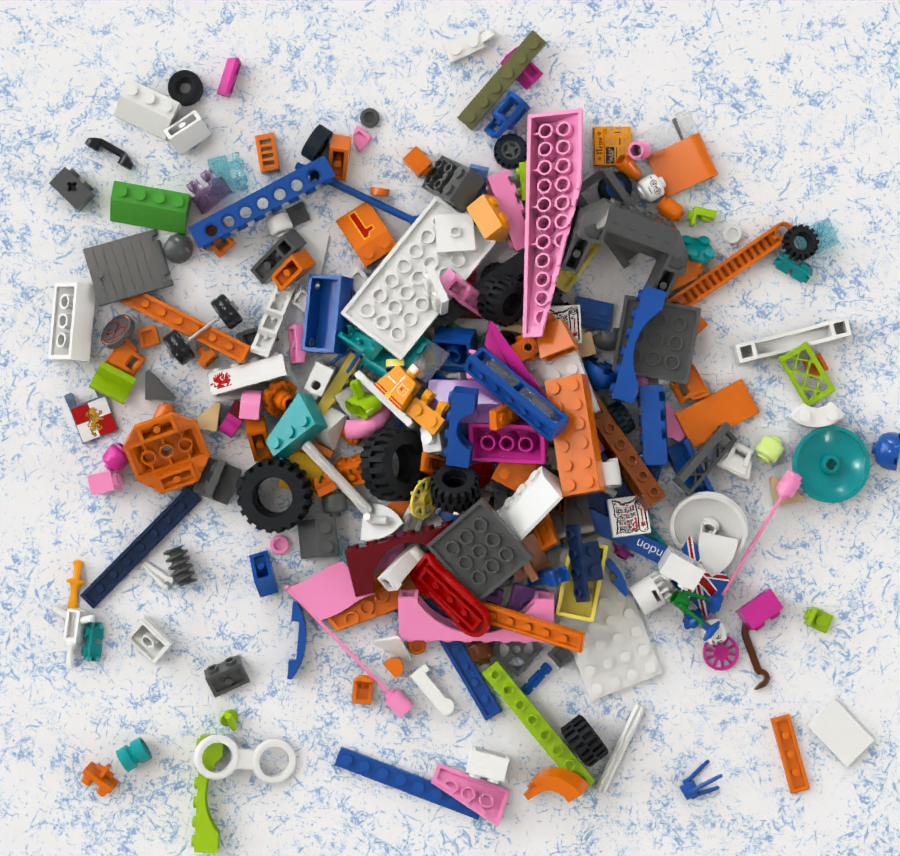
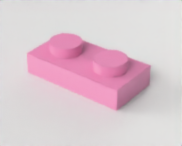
M303 324L288 326L290 364L305 363L306 351H301Z

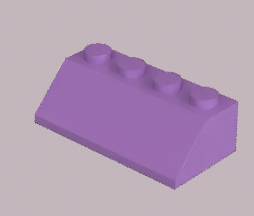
M429 379L428 390L434 392L436 396L428 406L434 411L441 400L448 403L449 392L453 391L456 385L479 389L477 409L473 414L463 417L460 423H490L489 410L504 404L476 380Z

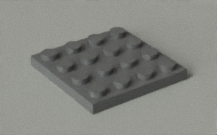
M625 295L611 370L615 372L617 363H622L623 357L620 356L623 345L627 346L629 338L625 336L628 326L632 327L634 322L631 319L633 308L638 309L640 301H637L635 296ZM669 302L663 303L661 312L645 325L636 341L633 353V366L636 376L688 385L701 308Z
M483 497L426 545L442 565L479 601H482L535 556Z

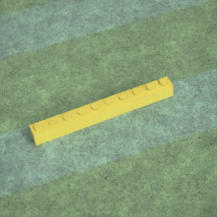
M352 351L317 405L322 416L332 405L335 406L337 400L334 397L345 390L343 389L344 386L349 384L351 375H354L357 371L356 367L361 362L360 358L349 373L346 372L356 356Z

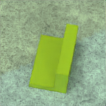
M102 361L89 388L124 404L137 378Z

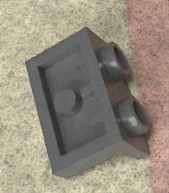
M239 655L229 657L224 662L217 665L213 664L204 670L205 679L214 697L250 682Z

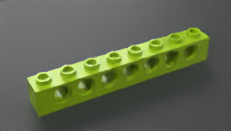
M495 660L482 671L483 676L558 767L578 774L589 785H592L595 782L593 776L499 662Z

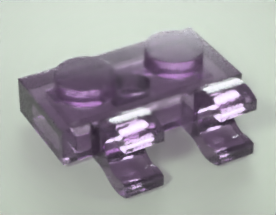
M211 169L208 171L204 170L200 174L201 178L209 184L206 188L203 189L198 180L194 182L192 180L186 185L189 191L195 194L192 200L202 215L206 214L232 193L223 177L216 178Z

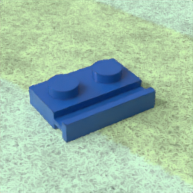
M576 296L575 304H580L581 326L608 332L614 304Z

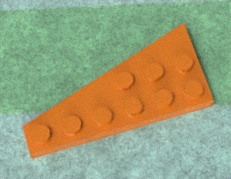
M382 570L374 577L375 595L357 601L342 612L327 618V620L338 632L398 610L399 590H418L410 578V573L401 582L402 585L398 590L388 592L377 579L384 572ZM419 591V595L422 597L423 600L429 598L428 596H425Z

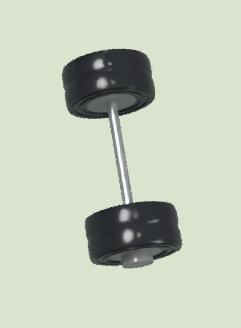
M221 294L211 301V305L218 316L188 339L184 340L175 329L164 336L163 341L168 348L166 351L173 359L176 358L181 365H185L195 357L194 352L187 343L219 319H222L230 330L240 324L243 319L238 313L239 308L233 300L230 302L224 294Z

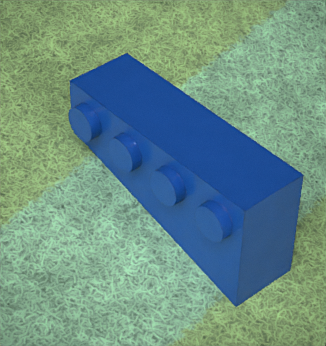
M663 385L639 386L638 408L641 407V415H638L639 426H642L639 440L640 445H643V452H640V458L648 469L669 468L666 399Z

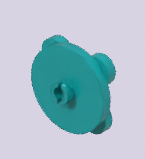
M688 235L682 236L689 254V260L705 263L715 257L716 253L709 245L710 239L708 237L700 236L699 238H694Z

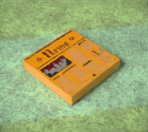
M631 127L592 128L593 166H615V161L620 155H629L628 147L631 144Z

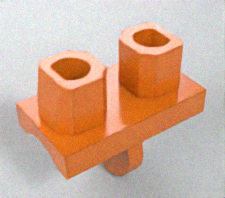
M91 761L82 772L84 775L81 782L90 786L94 781L99 785L96 792L102 797L107 793H111L119 783L113 777L114 774L109 771L112 766L109 763L104 767L100 763L96 765Z

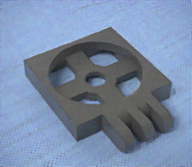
M494 641L495 645L493 646L494 655L517 676L544 649L538 642H532L533 654L530 657L524 651L527 643L511 641L510 643H505L509 647V652L503 658L500 654L502 642ZM514 646L520 647L519 653L513 651ZM514 657H520L525 662L519 666L509 664Z

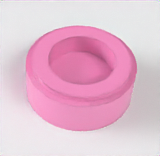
M283 535L274 536L270 541V548L276 554H283L289 549V540Z

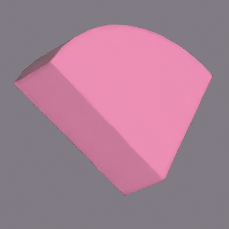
M357 125L354 130L353 141L356 149L361 153L372 137Z

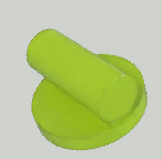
M233 709L224 711L220 716V723L225 727L230 726L232 731L238 729L236 723L238 713Z

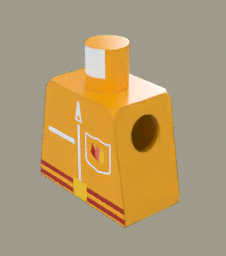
M415 363L407 370L401 366H396L379 379L374 386L398 410L405 412L421 388V384L415 378L422 370Z

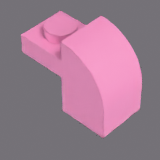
M243 388L239 412L240 419L260 421L261 406H263L261 400L263 390Z

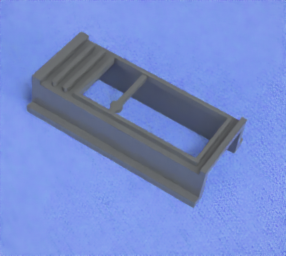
M610 167L606 169L600 168L582 182L577 201L581 208L589 205L581 193L603 178L615 197L622 202V205L628 206V204L636 206ZM604 240L624 269L630 265L629 260L639 253Z

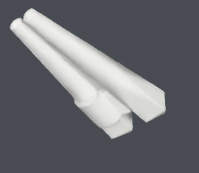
M144 561L142 563L143 568L152 576L160 588L168 591V586L165 583L173 584L174 579L147 561Z

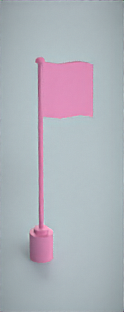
M343 561L326 567L301 583L291 587L289 585L284 586L283 590H286L386 692L384 702L399 718L404 716L414 704L398 688L396 690L393 688L388 690L321 621L342 612L365 597L375 595V593L356 597L348 566Z

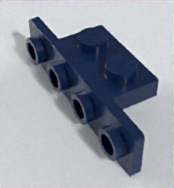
M580 524L566 525V538L569 547L568 555L571 562L574 596L576 602L590 601L588 582L603 579L598 540L582 542Z

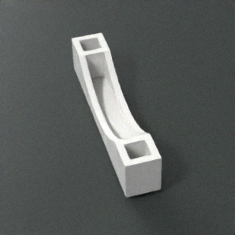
M846 316L805 328L735 344L732 348L738 365L789 352L806 341L810 346L848 337L852 333L848 317Z

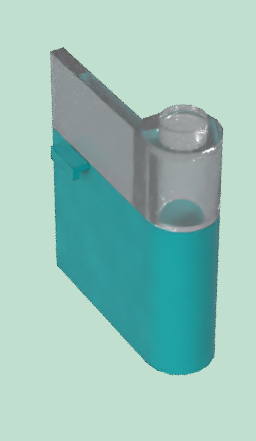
M423 335L404 357L405 370L413 363L422 370L415 378L421 384V388L415 396L421 399L422 394L427 389L428 381L450 356V353ZM383 348L372 362L362 357L361 364L382 378L388 373L386 372V360L397 358Z

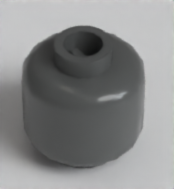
M340 489L322 496L323 512L329 513L330 517L341 516V512L347 510V496Z

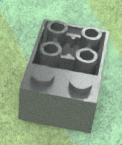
M442 155L436 161L434 168L425 178L421 187L453 207L466 212V207L471 204L486 180L471 168Z

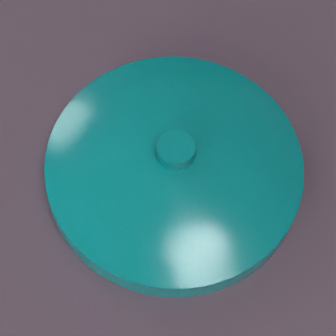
M825 426L812 430L800 440L793 454L792 470L803 477L799 487L809 497L820 502L837 503L850 499L863 488L870 472V458L865 444L852 431L838 426Z

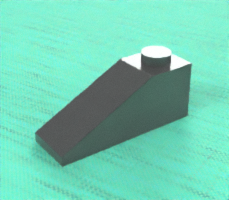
M295 229L287 232L250 271L264 284L291 254L300 251L307 242Z

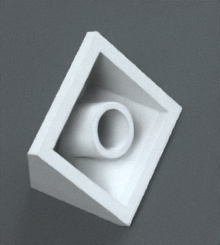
M148 616L144 617L127 636V639L153 664L175 643Z

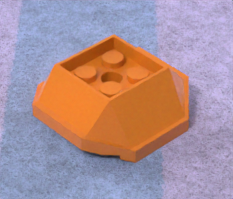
M174 412L135 424L123 444L136 480L161 494L198 482L210 456L197 419ZM165 446L171 447V449L168 451H165L162 448Z

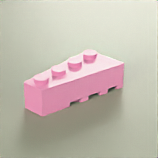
M507 169L487 177L485 189L488 195H492L498 200L499 208L507 215L511 228L508 233L509 239L506 240L510 250L514 249L515 253L525 248V209L522 202L518 200V191L515 184L511 183L509 178L511 173Z

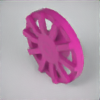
M727 636L723 645L721 643H718L717 646L715 644L712 645L714 649H707L708 642L704 644L703 658L711 668L723 671L730 669L737 662L739 648L731 637ZM728 640H730L733 644L726 647ZM735 647V653L729 652V649ZM706 651L713 652V655L706 657ZM728 655L735 656L733 662L728 658ZM715 657L714 663L711 664L708 660ZM726 659L730 664L724 667L723 660ZM718 660L721 662V667H716Z

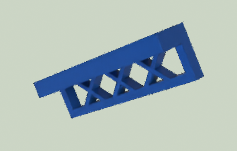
M688 438L668 447V459L675 474L682 469L695 453ZM701 463L696 468V473L704 472ZM689 476L684 482L689 489L693 485V476ZM706 476L693 493L715 491Z

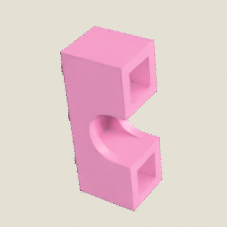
M106 471L87 476L91 495H103L123 490L122 486L125 485L123 475H120L119 471Z

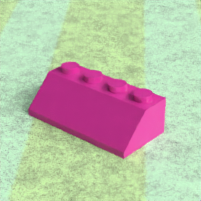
M519 419L497 431L490 430V423H468L469 441L474 444L472 461L546 464L550 442L523 419Z

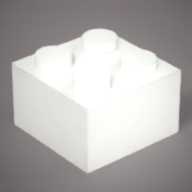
M668 545L657 564L662 578L670 582L671 580L676 581L678 586L685 591H688V589L694 591L705 573L702 563Z
M471 745L466 773H469V777L480 779L481 776L486 777L489 782L499 784V781L504 782L510 760L509 755Z

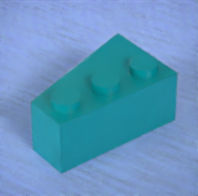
M298 392L265 440L273 457L287 459L299 450L305 442L310 441L328 427L313 396Z

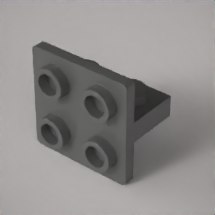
M209 457L199 481L195 482L193 492L228 505L242 470L227 464L224 460H216Z

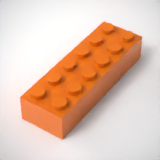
M576 374L544 381L547 399L569 417L565 431L553 439L562 497H575L606 491L588 375Z

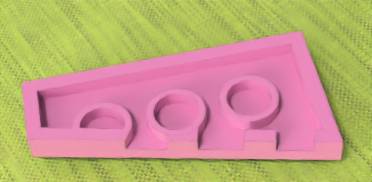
M438 763L431 783L498 827L510 790L481 779L469 777L468 774Z

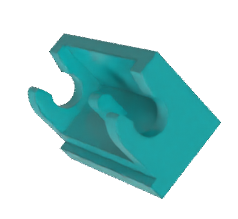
M347 325V328L350 330L349 333L346 335L340 331L337 336L346 346L372 362L384 347L361 331L356 330L353 326Z

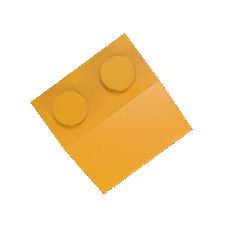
M482 194L466 209L485 239L503 242L506 240L511 228L508 223L509 219L499 208V202L494 196Z

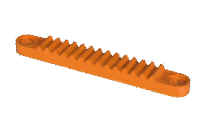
M788 222L776 224L669 298L666 302H675L686 306L695 305L783 244L781 241L784 237L778 234V229L784 226L789 230L792 228V225Z

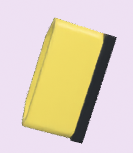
M399 359L386 360V372L391 371L396 366H401L405 369L404 359L401 361Z

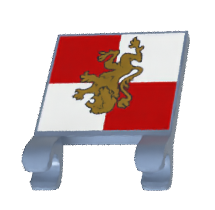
M95 391L97 398L78 405L73 393L64 396L82 443L119 430L107 397Z

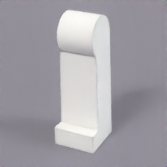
M411 543L377 578L378 581L388 592L398 590L402 585L401 582L426 552L418 543Z
M424 663L410 674V677L441 714L448 715L454 709V702L451 698L445 697L426 672L430 668Z

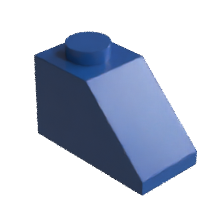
M268 550L249 555L254 583L260 598L278 593L277 581Z

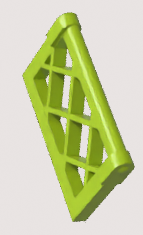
M807 341L778 358L806 405L811 406L836 390ZM806 350L810 357L809 360L799 358L800 352ZM790 358L795 359L793 370L785 362ZM798 360L808 362L806 373L795 371ZM811 363H814L819 376L808 374ZM794 373L805 375L802 386L797 382ZM807 376L818 378L815 389L805 387ZM821 379L824 380L828 387L823 391L818 390ZM804 389L814 391L813 397L808 399L803 392Z

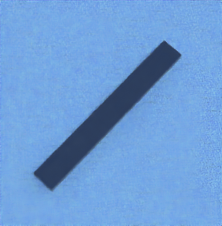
M187 486L80 596L94 609L202 499Z

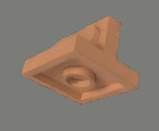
M532 530L522 542L535 556L513 574L517 582L527 577L530 578L531 582L539 579L538 571L551 565L545 551L541 550Z

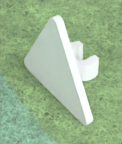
M396 631L393 632L391 637L373 641L374 645L408 662L412 659L404 645L405 641L401 637L396 636Z

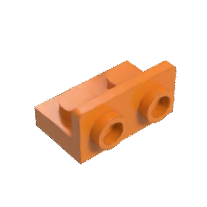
M360 453L347 458L340 457L335 461L334 467L352 486L365 483L360 475L362 473L361 468H359V463H361Z

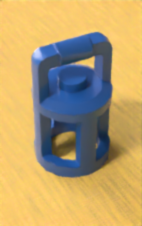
M510 91L506 98L492 112L493 119L484 129L485 133L492 138L498 139L506 130L512 131L523 115L529 111V105L517 94ZM515 104L517 107L513 110V112H512V113L508 116V118H507V117L505 116L506 113H507V112L511 109V107ZM496 125L499 127L497 131L493 130Z

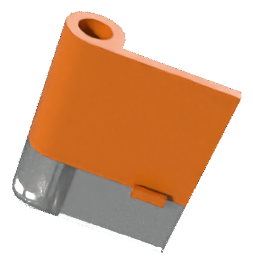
M685 110L675 114L676 118L637 136L639 141H646L651 146V154L647 160L653 173L657 177L661 176L666 183L664 196L667 198L718 175L691 113H686Z

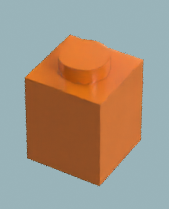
M417 146L402 159L403 163L418 178L422 175L425 177L432 170V161Z

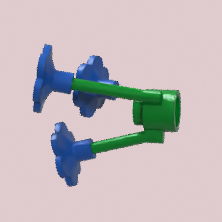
M680 590L674 591L670 597V603L684 613V628L687 630L690 628L694 629L698 624H701V627L706 631L703 640L707 641L719 629L721 622L717 621L712 625L706 621L704 622L701 609L689 610L687 608L690 604L688 596L704 600L705 603L709 604L710 612L715 614L716 611L720 610L721 603L723 602L722 591L717 590L712 596H703L682 590V592Z

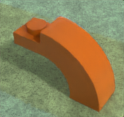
M549 767L542 769L536 774L532 782L527 785L528 789L523 795L527 800H530L543 791H554L562 795L569 803L581 796L590 785L578 774L568 769Z

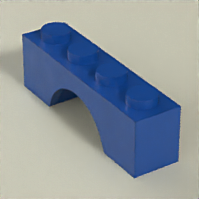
M456 385L453 391L449 392L448 403H451V408L447 412L446 421L449 422V428L445 432V440H448L443 452V458H446V465L469 468L472 463L474 444L468 441L462 434L460 422L463 417L473 414L477 409L479 389Z

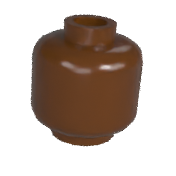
M472 641L466 647L471 662L479 663L480 666L491 662L490 658L494 656L491 642Z

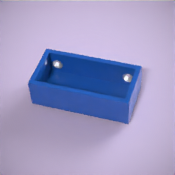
M309 274L301 351L346 355L347 346L337 335L340 331L346 335L348 334L349 329L347 325H349V321L340 313L352 299L353 278L339 275Z

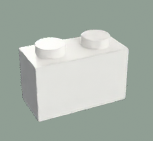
M196 110L163 130L179 155L188 152L192 147L205 141L212 135Z

